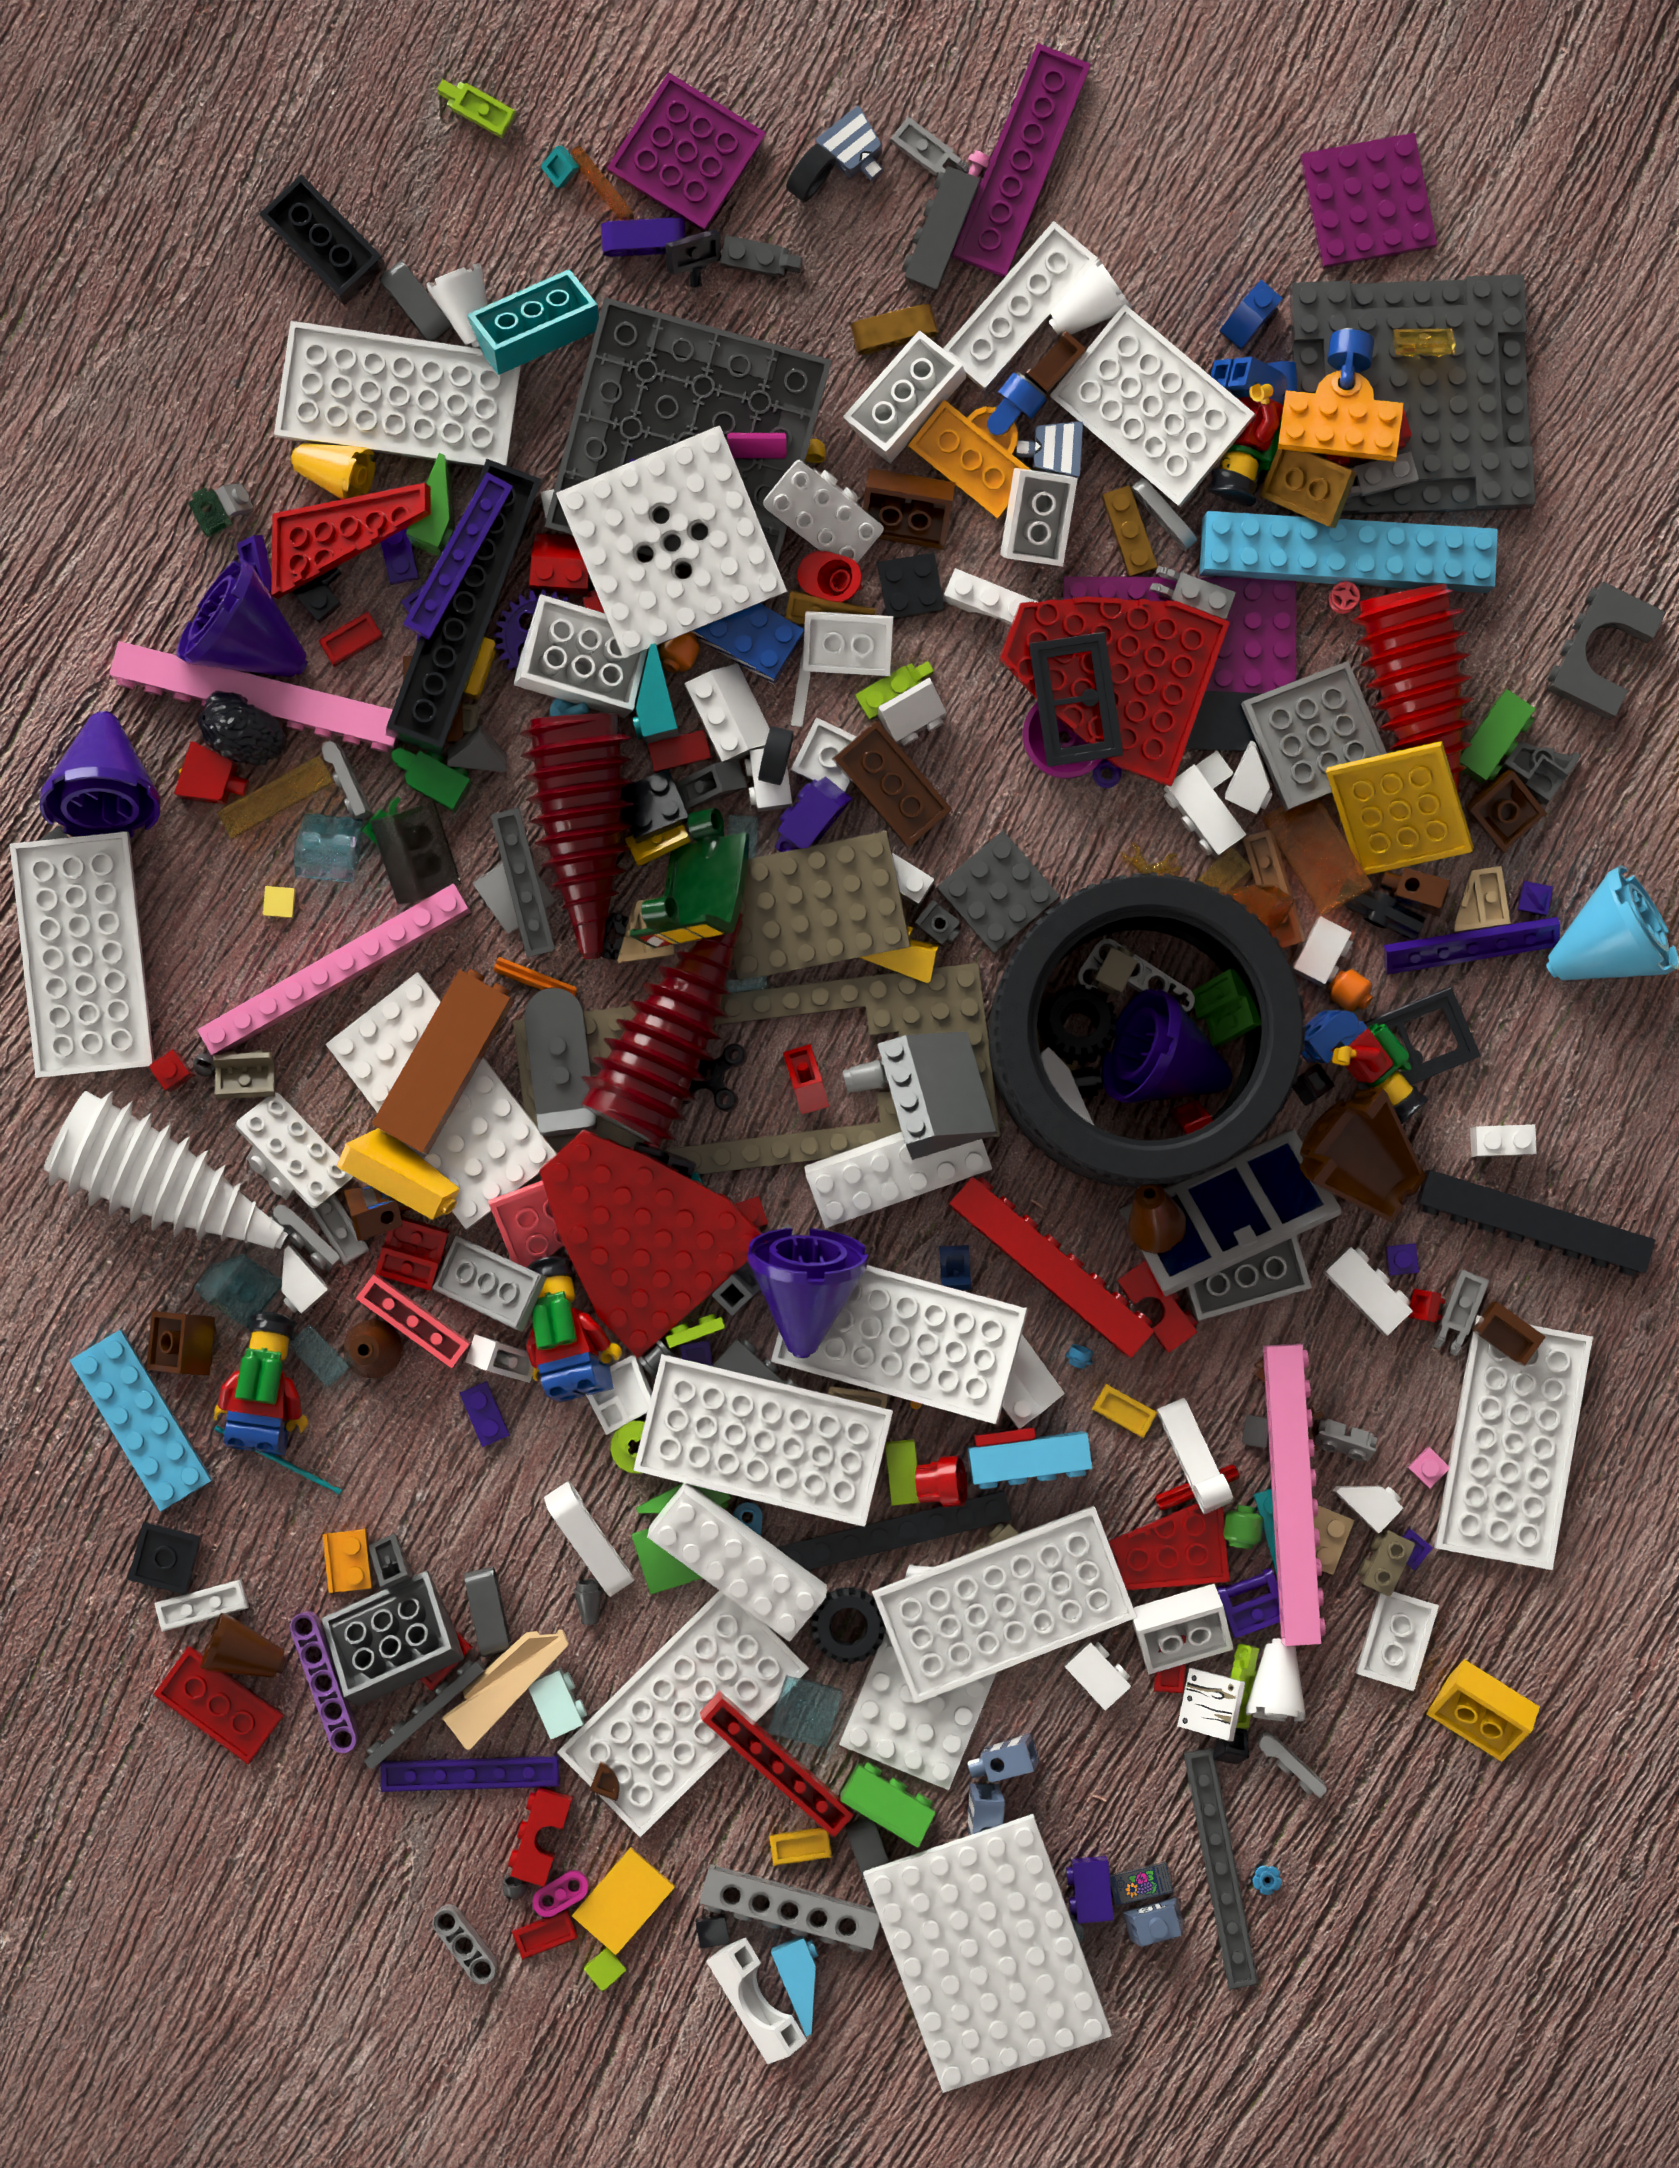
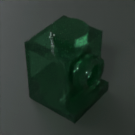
M203 488L192 494L193 500L189 501L188 504L207 538L233 525L214 489L208 491L207 488ZM211 504V511L204 513L202 509Z

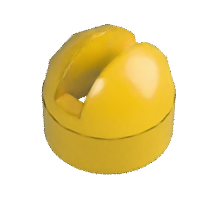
M816 438L811 439L805 461L811 463L825 461L826 448L824 443Z

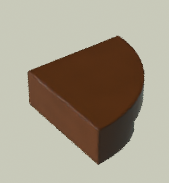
M601 1761L589 1791L617 1801L620 1792L618 1778L612 1768Z

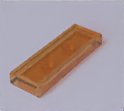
M578 145L572 149L571 156L579 165V170L619 220H634L633 211L582 147Z

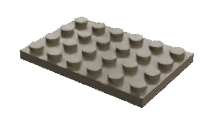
M888 831L748 859L744 893L739 912L743 915L741 919L743 924L735 946L736 949H734L733 953L738 981L911 947Z

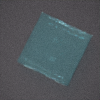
M786 1675L768 1730L769 1733L826 1748L843 1695L842 1689Z

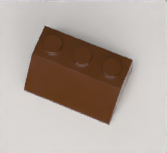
M869 468L862 509L882 524L884 530L878 539L944 550L956 482Z

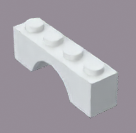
M956 568L953 571L943 597V602L967 612H976L994 617L1009 625L1012 624L1020 603L1038 602Z
M746 1937L724 1946L706 1961L767 2064L789 2057L807 2042L793 2016L779 2012L763 1997L757 1983V1970L761 1962Z

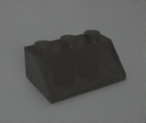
M435 800L370 821L397 905L425 899L453 883L456 886L462 884Z

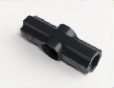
M1346 879L1335 901L1362 915L1365 921L1383 929L1388 928L1411 940L1417 938L1426 917L1399 905V902L1393 897L1379 891L1373 892L1349 879Z

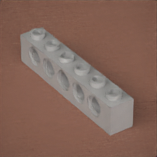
M709 1864L699 1902L704 1904V1909L710 1912L721 1913L722 1910L733 1912V1917L740 1920L750 1921L751 1917L762 1920L761 1924L769 1928L779 1929V1925L791 1928L790 1932L799 1936L807 1937L808 1933L820 1936L819 1940L829 1944H836L837 1941L848 1943L849 1949L858 1952H865V1949L873 1950L880 1923L876 1908ZM729 1887H735L740 1891L741 1896L736 1901H729L724 1896V1891ZM764 1895L769 1899L770 1903L766 1908L759 1909L753 1904L752 1900L754 1897ZM786 1903H794L798 1907V1912L794 1916H786L782 1913V1906ZM814 1911H823L827 1915L826 1921L822 1924L813 1923L810 1915ZM850 1918L855 1922L856 1926L852 1931L844 1932L839 1928L841 1920Z

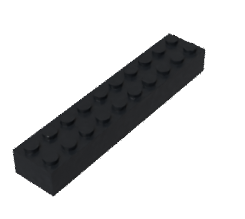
M487 458L473 496L486 472L512 485L513 489L431 639L428 640L420 635L386 726L387 736L439 755L443 753L542 481L538 477Z

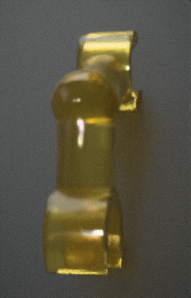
M1131 842L1130 846L1135 850L1136 854L1134 857H1128L1123 851L1120 853L1121 858L1125 862H1132L1141 874H1161L1164 872L1173 874L1182 867L1171 868L1168 865V860L1177 856L1176 853H1170L1163 861L1149 865L1140 855L1139 846Z

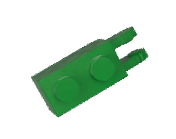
M400 747L392 752L391 759H393L397 767L406 771L405 779L410 788L452 812H457L473 784L467 778L469 772L461 767L450 768L442 763L444 758L430 751L425 754L419 750L417 755Z

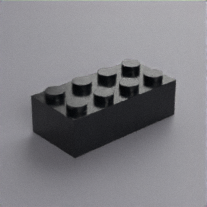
M302 174L259 213L263 223L344 306L386 267L383 257Z

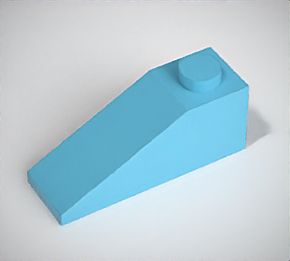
M797 1936L772 1947L771 1954L806 2036L812 2034L815 1958L819 1954L812 1939L807 1941L806 1937Z

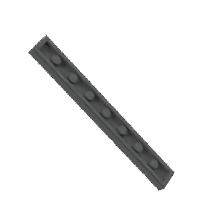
M1210 1747L1184 1752L1183 1756L1228 1989L1232 1990L1258 1985L1216 1761L1213 1759L1214 1751Z

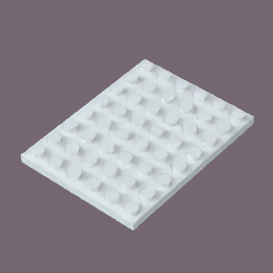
M1034 1814L864 1871L865 1881L943 2093L1112 2036Z

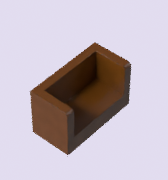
M1065 330L1061 334L1058 343L1033 369L1029 368L1026 371L1025 377L1046 394L1045 398L1047 399L1087 349Z
M1491 1302L1472 1329L1473 1332L1503 1354L1523 1366L1528 1363L1545 1339L1543 1334L1499 1302Z

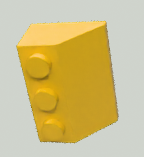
M1464 1659L1447 1678L1428 1709L1427 1715L1502 1762L1532 1732L1540 1706Z

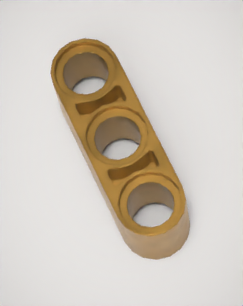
M921 304L865 318L850 325L858 355L871 354L906 345L919 330L928 338H932L939 333L931 304Z

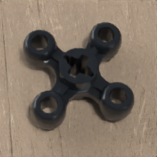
M737 1043L727 1045L723 1054L719 1058L714 1059L715 1061L701 1060L698 1071L705 1078L707 1076L705 1071L709 1068L712 1070V1078L709 1080L705 1078L706 1081H692L689 1088L693 1096H695L698 1090H710L714 1095L715 1106L723 1112L733 1111L739 1103L737 1094L727 1088L723 1082L725 1072L728 1069L743 1066L747 1060L745 1048ZM738 1051V1057L732 1060V1054ZM726 1096H729V1102L727 1104H723V1099ZM683 1101L681 1105L688 1104L691 1101Z

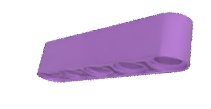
M305 1611L292 1619L290 1631L329 1743L336 1752L347 1753L358 1744L360 1739L359 1730L349 1701L344 1697L321 1621L314 1612ZM301 1618H307L311 1621L312 1631L310 1633L300 1631L298 1623ZM311 1646L321 1649L322 1659L320 1661H313L308 1656V1650ZM321 1674L328 1675L331 1678L332 1687L330 1689H323L319 1686L318 1677ZM334 1702L341 1706L342 1714L340 1717H332L329 1714V1703ZM339 1731L350 1733L352 1736L350 1745L345 1746L338 1741Z

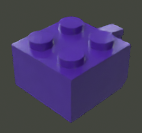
M827 777L819 781L814 779L810 784H806L797 795L800 801L796 802L792 807L789 806L779 819L783 823L777 829L781 836L775 848L780 852L809 848L811 844L823 838L853 798Z

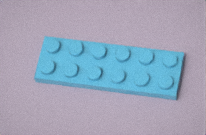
M122 1329L69 1360L160 1512L213 1480Z

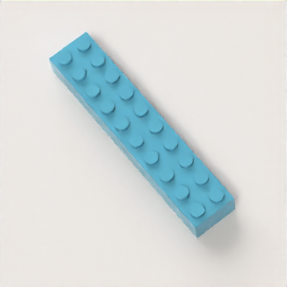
M1207 511L1202 518L1199 576L1291 580L1338 584L1347 581L1359 586L1409 589L1447 584L1448 589L1458 592L1488 593L1495 587L1498 529L1339 519L1336 528H1332L1308 517Z

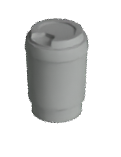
M874 1060L843 1070L848 1093L882 1088L888 1084L883 1062L880 1060Z

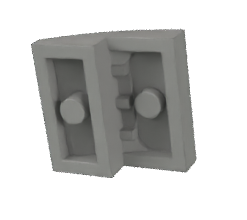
M502 862L474 881L473 885L506 933L509 934L518 928L519 925ZM537 875L544 907L547 908L556 901Z

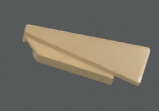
M562 1629L557 1630L555 1634L539 1635L537 1631L526 1632L462 1690L464 1698L467 1700L443 1716V1720L468 1751L476 1745L567 1648L569 1643Z

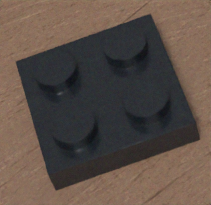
M934 552L877 562L886 616H893V620L945 610Z
M669 768L621 789V798L634 803L623 809V813L628 824L633 826L630 830L636 844L688 823V814Z
M146 1521L143 1522L128 1580L184 1595L187 1594L202 1536Z

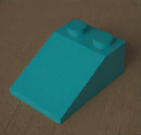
M656 643L650 644L636 706L638 717L632 718L638 740L644 738L646 746H648V743L679 736Z

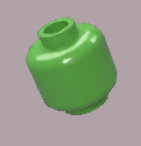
M1237 1505V1511L1230 1510L1226 1513L1223 1537L1229 1541V1546L1253 1549V1545L1261 1542L1264 1518L1260 1514L1254 1513L1255 1507Z

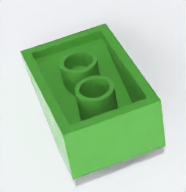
M441 453L438 454L426 483L431 487V514L409 526L406 531L412 546L439 557L455 531L451 468L445 455Z

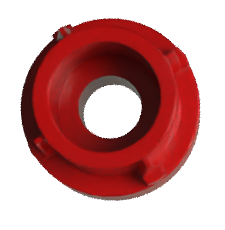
M960 1455L940 1457L938 1462L917 1465L915 1484L920 1503L940 1502L943 1507L964 1506L966 1504L967 1477L964 1461Z

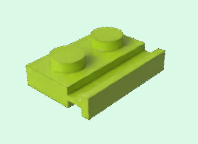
M715 1313L699 1318L700 1325L688 1328L686 1323L672 1328V1335L665 1337L669 1348L726 1328L723 1317L716 1319Z

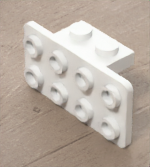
M801 460L795 461L765 497L763 506L818 550L846 556L858 563L884 530L882 524L862 509L857 502L860 497L848 487L844 490L836 485L838 480L827 470L821 473L814 467L811 469Z
M275 1092V1096L267 1097L238 1119L235 1124L236 1129L253 1146L246 1157L251 1168L256 1173L261 1174L269 1182L273 1192L281 1195L285 1200H288L296 1192L311 1208H317L353 1178L352 1175L336 1166L340 1157L277 1092Z

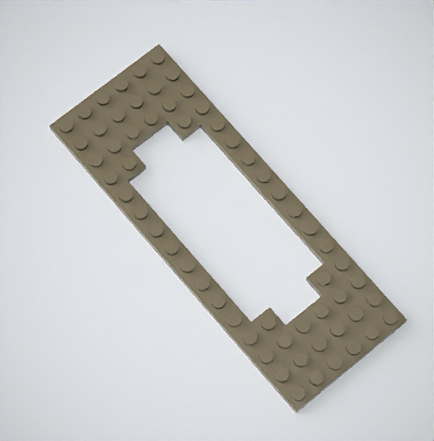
M978 963L934 968L929 983L901 973H890L732 993L733 995L722 996L720 1008L729 1018H716L714 1026L866 1007L869 1036L898 1032L899 1037L904 1035L967 1031L997 1131L996 1135L983 1139L1001 1137ZM631 1006L583 1012L592 1077H597L601 1071L592 1058L609 1057L612 1051L605 1043L604 1038L619 1039L624 1032L616 1023V1019L632 1020L636 1013ZM524 1019L515 1020L513 1024L523 1107L537 1126ZM889 1091L877 1093L880 1122L663 1150L695 1162L696 1166L693 1173L698 1171L699 1175L822 1160L902 1132L892 1094ZM598 1115L597 1129L591 1131L600 1138L611 1139L627 1148L635 1146L636 1142H646ZM579 1133L545 1138L558 1153ZM540 1174L532 1180L533 1184L542 1181Z

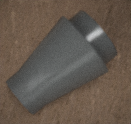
M596 1579L579 1580L576 1582V1588L573 1591L581 1616V1624L599 1623L603 1588Z

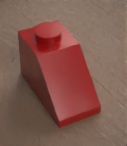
M811 1044L783 1052L801 1115L829 1107Z

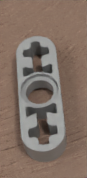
M1141 478L1131 487L1132 493L1181 549L1186 551L1197 542V538L1191 529L1146 479Z

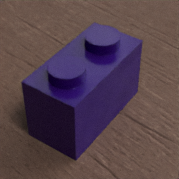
M1096 1856L1071 1859V1867H1066L1068 1886L1073 1885L1074 1897H1069L1070 1916L1076 1915L1077 1923L1113 1921L1107 1857Z

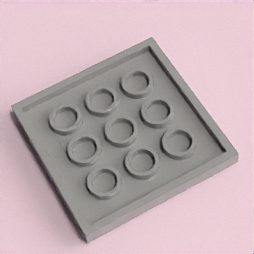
M1349 661L1241 703L1285 811L1332 793L1326 774L1327 767L1387 754Z

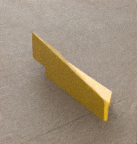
M907 926L911 947L859 957L929 983L940 945L911 940L913 927Z

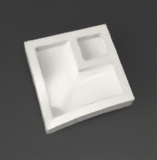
M635 1355L609 1367L614 1389L592 1395L586 1394L606 1435L612 1434L626 1423L637 1420L648 1412L652 1390L645 1376L642 1364Z

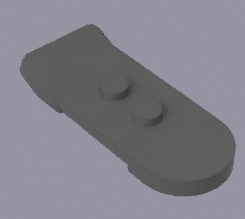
M544 989L530 999L524 1014L538 1131L543 1137L580 1133L583 1129L589 1132L594 1131L598 1126L597 1115L581 1105L589 1091V1087L582 1080L581 1076H591L582 1006L573 994L564 989Z

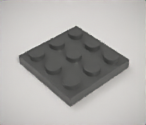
M1003 830L936 887L993 954L1060 897Z

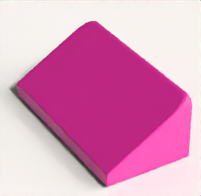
M785 433L727 434V444L733 458L784 459L787 456V436Z

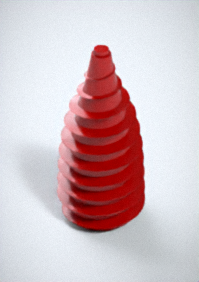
M1447 584L1427 586L1360 601L1362 614L1352 620L1350 624L1364 626L1366 636L1356 642L1355 645L1367 647L1370 650L1371 657L1360 664V666L1371 668L1375 671L1377 678L1365 687L1377 689L1381 692L1383 699L1374 705L1372 709L1386 711L1390 720L1379 729L1394 732L1398 740L1388 750L1401 751L1442 741L1456 790L1459 793L1461 791L1459 789L1460 771L1467 768L1460 764L1461 751L1472 745L1461 740L1462 729L1475 722L1461 717L1462 707L1475 699L1461 695V684L1473 676L1459 673V662L1471 654L1457 651L1456 641L1468 632L1454 629L1453 619L1465 610L1451 607L1449 594L1454 590L1448 589Z

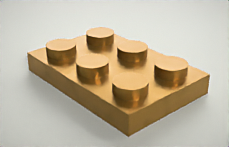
M1277 449L1259 496L1328 527L1336 528L1357 472L1310 452Z

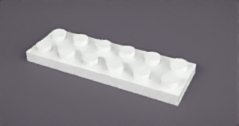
M1053 221L943 349L963 364L966 376L985 391L1051 315L1050 312L1098 258Z

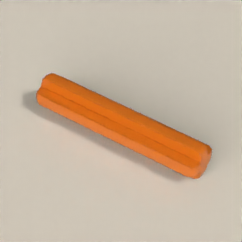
M498 957L494 964L493 970L496 973L538 990L560 988L574 996L577 994L575 986L504 958Z

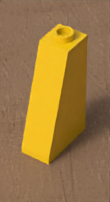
M379 1128L346 1143L336 1165L344 1172L432 1220L443 1214H449L457 1204L455 1199L460 1190L458 1186L399 1139Z

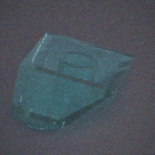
M241 1254L212 1264L195 1285L194 1289L210 1305L249 1329L251 1324L249 1317L254 1313L264 1310L282 1287V1279L249 1257Z

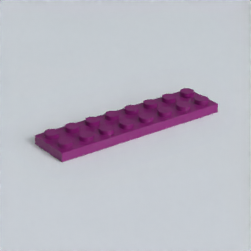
M1037 43L953 251L952 258L1000 277H1006L1090 70V63Z

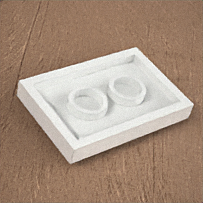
M806 611L803 671L890 676L893 616Z
M1394 1591L1391 1596L1379 1592L1355 1673L1414 1691L1439 1605Z

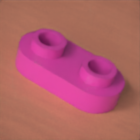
M570 1870L547 1883L545 1887H540L533 1897L534 1910L543 1917H551L583 1899L589 1888L586 1875L578 1870ZM571 1880L578 1881L580 1887L577 1890H572L569 1887ZM545 1895L552 1896L554 1903L546 1905L543 1902V1897Z

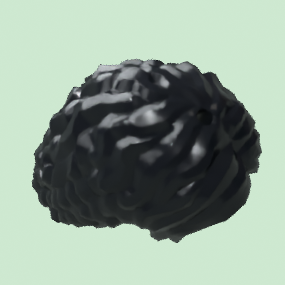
M223 691L211 693L206 699L205 707L201 710L197 719L203 740L207 746L234 762H245L256 766L267 765L269 759H276L282 753V750L286 748L287 740L284 731L279 727V721L274 716H271L270 713L252 704H247L248 699L241 694Z

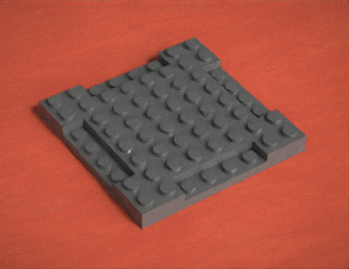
M1524 274L1466 276L1464 280L1350 284V281L1296 282L1291 284L1289 294L1292 360L1296 362L1297 392L1316 393L1318 384L1327 375L1337 371L1327 362L1330 337L1334 332L1343 328L1364 330L1374 338L1371 367L1359 372V374L1365 377L1372 386L1374 400L1404 403L1403 408L1412 433V437L1406 443V447L1398 450L1397 455L1412 452L1419 478L1418 482L1362 497L1357 495L1347 498L1340 516L1531 509L1535 505L1533 446H1530L1525 350L1527 322ZM1361 458L1350 460V464L1345 467L1351 469L1355 466L1377 460L1369 459L1362 461ZM1356 478L1353 482L1352 487L1358 486Z
M605 297L544 527L573 535L556 493L625 465L631 459L637 460L719 425L726 441L727 434L785 433L787 436V456L784 459L733 458L776 565H778L787 525L763 506V500L795 461L801 460L805 463L832 360ZM659 508L654 513V521L658 524H664L668 521L670 514L666 508ZM698 524L692 529V537L696 540H703L708 535V528L703 524ZM675 535L669 536L665 540V548L668 551H676L681 545L680 538ZM647 546L642 547L638 551V553L652 557L654 555L652 548ZM681 563V565L691 567L688 563Z

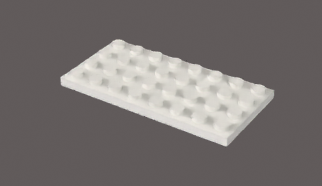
M290 321L274 436L276 438L324 445L366 447L373 452L436 461L438 454L441 453L445 455L448 463L483 468L487 458L507 466L521 365L498 375L479 348Z
M129 832L10 844L35 1078L149 1066L154 1062Z
M419 972L326 1043V1046L377 1113L441 1002ZM484 1057L428 1154L421 1153L404 1143L460 1188L455 1199L457 1204L452 1212L466 1230H469L492 1212L488 1200L521 1189L538 1176L540 1168L557 1154L548 1140L540 1135L538 1127Z
M867 1265L866 1271L817 1351L810 1354L808 1358L795 1357L793 1353L787 1350L779 1332L771 1362L998 1425L1029 1309Z
M1476 1315L1473 1322V1328L1479 1321L1481 1316ZM1530 1325L1543 1334L1545 1339L1528 1363L1523 1366L1517 1364L1472 1331L1434 1548L1553 1570L1593 1337Z
M662 1354L633 1471L865 1527L893 1410Z
M1094 1505L872 1591L915 1704L1137 1618Z
M719 1590L557 1753L590 1787L600 1762L602 1761L610 1766L619 1781L620 1792L618 1800L615 1801L600 1794L598 1795L641 1837L731 1747L702 1721L699 1713L720 1690L753 1721L757 1722L809 1670V1667L769 1626Z

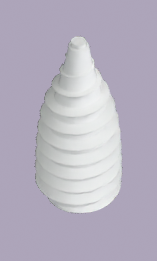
M87 1091L80 1096L57 1135L45 1162L44 1170L49 1172V1186L63 1179L68 1182L69 1197H72L80 1189L89 1191L88 1206H92L101 1198L109 1200V1215L114 1214L122 1206L129 1208L131 1224L143 1214L151 1216L152 1231L156 1230L163 1222L173 1223L174 1237L178 1236L185 1228H192L197 1230L198 1241L207 1233L221 1235L222 1242L230 1237L244 1240L245 1243L251 1242L272 1249L275 1247L281 1249L288 1236L284 1228L272 1220V1217H268L255 1206L256 1201L251 1202L240 1192L241 1182L232 1186L224 1178L225 1165L214 1171L206 1163L208 1150L197 1157L188 1150L190 1136L177 1144L170 1138L171 1124L160 1132L151 1127L152 1112L141 1121L132 1116L133 1101L123 1109L112 1105L113 1091L102 1099Z

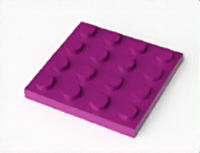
M668 72L607 167V172L705 232L766 138V132Z
M1415 133L1301 154L1300 159L1322 269L1436 248L1437 240Z

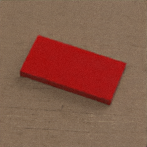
M188 1646L153 1695L249 1765L285 1715L230 1674L206 1671V1669L201 1668L203 1655L192 1646Z

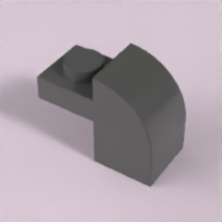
M747 1261L712 1294L731 1316L761 1290L749 1262Z

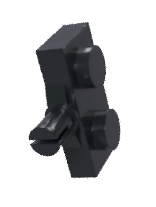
M712 229L665 243L667 271L673 275L689 271L690 286L693 288L701 287V270L708 264L721 260L720 232Z
M337 567L292 591L319 623L323 622L342 605L333 595L329 586L336 578L342 575Z

